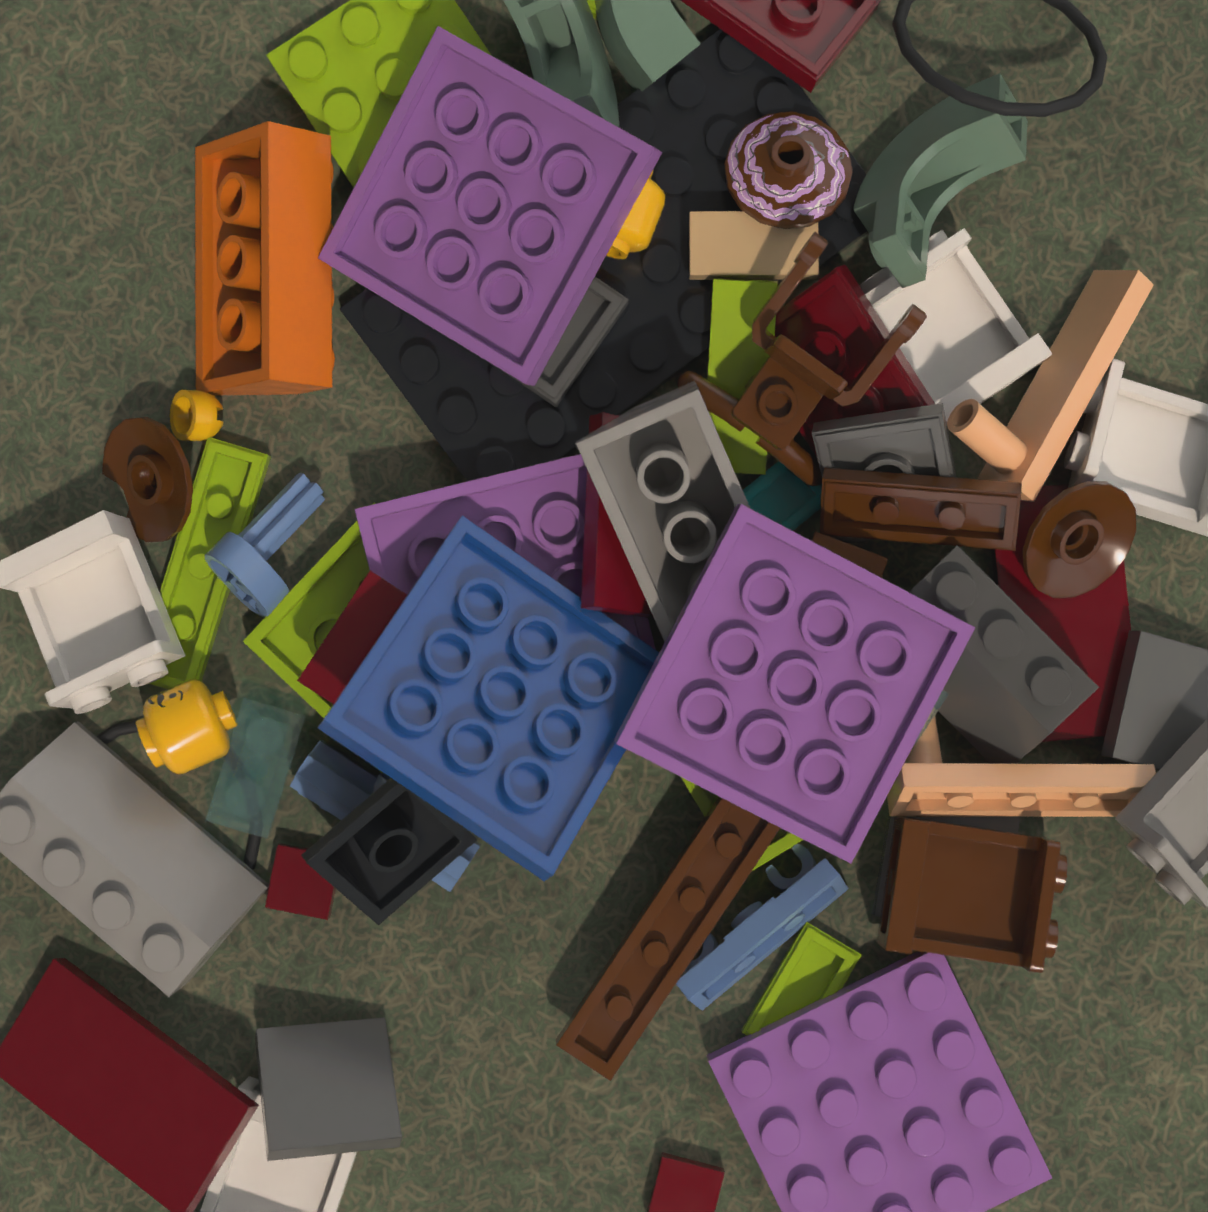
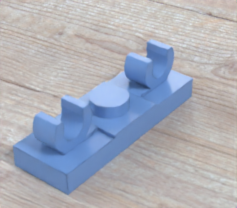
M796 844L792 847V850L802 862V869L796 877H782L772 864L766 868L769 880L782 894L776 899L772 897L764 905L758 901L742 910L732 921L731 927L733 930L723 938L725 941L722 944L718 945L717 940L711 933L708 935L703 943L701 955L690 962L683 973L684 975L676 983L690 1002L703 1011L798 932L806 922H810L849 889L840 874L826 858L816 864L808 849L803 845Z

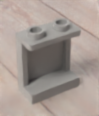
M1208 718L1115 818L1133 839L1126 846L1127 849L1148 869L1156 874L1160 871L1154 878L1155 882L1180 904L1185 905L1190 899H1193L1206 910H1208V888L1201 879L1208 873Z

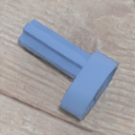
M298 473L239 535L227 532L205 554V561L228 589L251 611L264 618L268 617L290 592L285 582L268 564L267 560L325 500L321 495L323 493L321 487L317 483L310 482L303 473Z

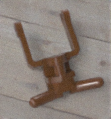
M816 232L804 244L793 261L795 262L793 267L753 320L752 341L763 348L769 357L760 370L747 382L744 387L746 389L740 398H736L692 371L681 374L677 381L678 388L695 381L708 411L726 421L739 432L744 427H747L758 435L759 438L756 444L770 453L809 486L822 484L819 463L816 458L793 440L795 435L823 395L830 400L833 399L842 407L859 402L901 345L907 343L913 337L927 317L924 311L911 304L849 386H847L846 380L781 334L775 337L767 330V326L828 244V241Z

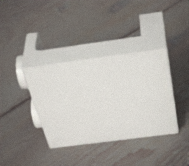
M965 228L950 238L947 237L943 230L929 237L926 280L902 288L889 268L885 267L860 285V288L889 333L911 304L916 305L926 313L927 317L923 324L907 343L901 345L900 350L935 404L943 403L946 421H948L954 408L961 402L974 399L979 404L983 403L1052 355V352L1039 333L1029 338L969 251L967 245L972 238Z
M1113 358L1083 412L1086 413L1082 432L1076 431L1068 445L1064 459V468L1072 470L1068 488L1085 481H1107L1127 493L1136 509V515L1208 537V404L1122 378L1125 362Z
M102 510L0 560V588L18 592L56 687L44 693L49 706L71 708L75 714L95 710L112 700L111 691L128 683L132 687H139L157 681L168 674L166 665L185 656L129 518Z
M249 1076L238 1089L258 1103L259 1106L208 1187L200 1212H337L357 1152L267 1161L259 1079Z

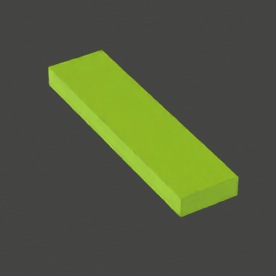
M211 437L207 439L193 483L191 512L183 529L177 535L160 590V595L185 656L166 665L168 674L149 684L170 689L193 679L202 682L230 592L228 587L208 566L205 561V554L227 532L239 535L252 521L271 456Z

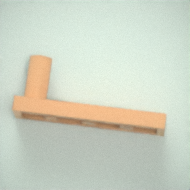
M1093 271L1050 348L1052 355L1042 362L1007 427L974 399L965 400L954 408L947 421L948 430L986 461L978 479L1022 483L1021 500L1035 501L1154 286L1141 271Z
M933 707L887 795L890 816L1116 817L1153 778L1156 770L1154 764L943 763Z

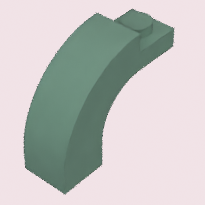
M503 0L523 40L530 61L533 79L619 127L618 104L611 70L587 0Z
M595 0L596 15L605 46L613 62L634 91L638 89L644 91L701 44L677 13L670 0Z
M1001 73L964 88L967 91L1004 102L1017 103ZM949 96L909 124L875 160L859 188L854 211L869 232V245L874 259L879 266L889 268L902 288L926 280L930 231L943 207L956 194L976 180L1026 160L1028 120L1025 116H1003L963 104Z

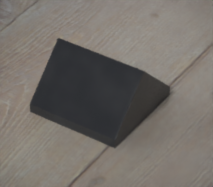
M390 778L306 850L302 857L318 874L377 925H380L475 843L477 838L465 827Z

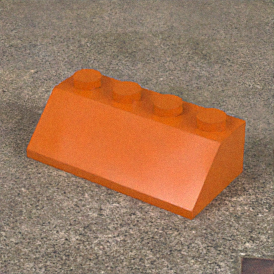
M267 121L195 147L196 390L211 395H289L332 388V371L335 363V355L332 349V307L334 304L332 267L318 259L333 229L331 184L334 168L331 161V135Z

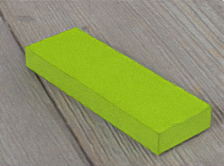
M713 279L708 380L738 399L746 389L744 387L747 382L760 370L769 357L763 348L752 341V324L754 318L778 287V281ZM776 315L767 326V330L774 336ZM708 411L734 472L766 475L767 451L756 444L759 436L747 427H744L739 432L726 421Z

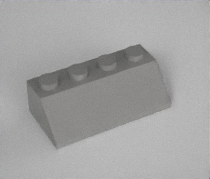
M695 381L634 407L576 441L578 450L664 641H666L736 505L742 504L750 508Z
M79 721L74 722L16 773L0 791V852L168 997L190 982L269 887V884Z

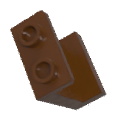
M895 816L877 943L886 951L912 954V950L1020 966L1031 972L1042 973L1045 958H1053L1058 942V922L1056 919H1051L1054 893H1062L1067 878V857L1060 854V842L1039 836Z

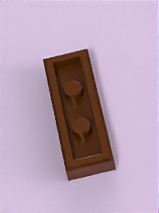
M824 468L820 533L828 536L1015 551L1022 483Z

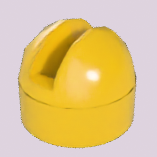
M178 391L170 407V425L173 434L182 441H204L210 437L212 438L223 427L224 422L217 420V411L223 410L222 404L214 395L203 391Z

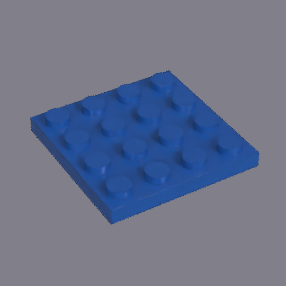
M462 515L328 711L318 729L545 881L554 875L626 751L625 748L617 745L614 739L659 652L602 612L581 609V598Z

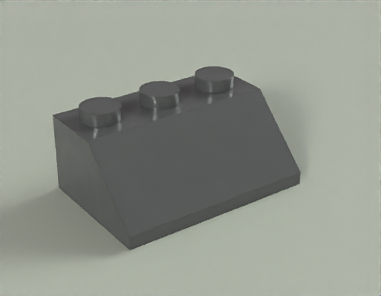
M958 546L909 591V593L975 627L934 707L990 764L1018 763L1099 688Z

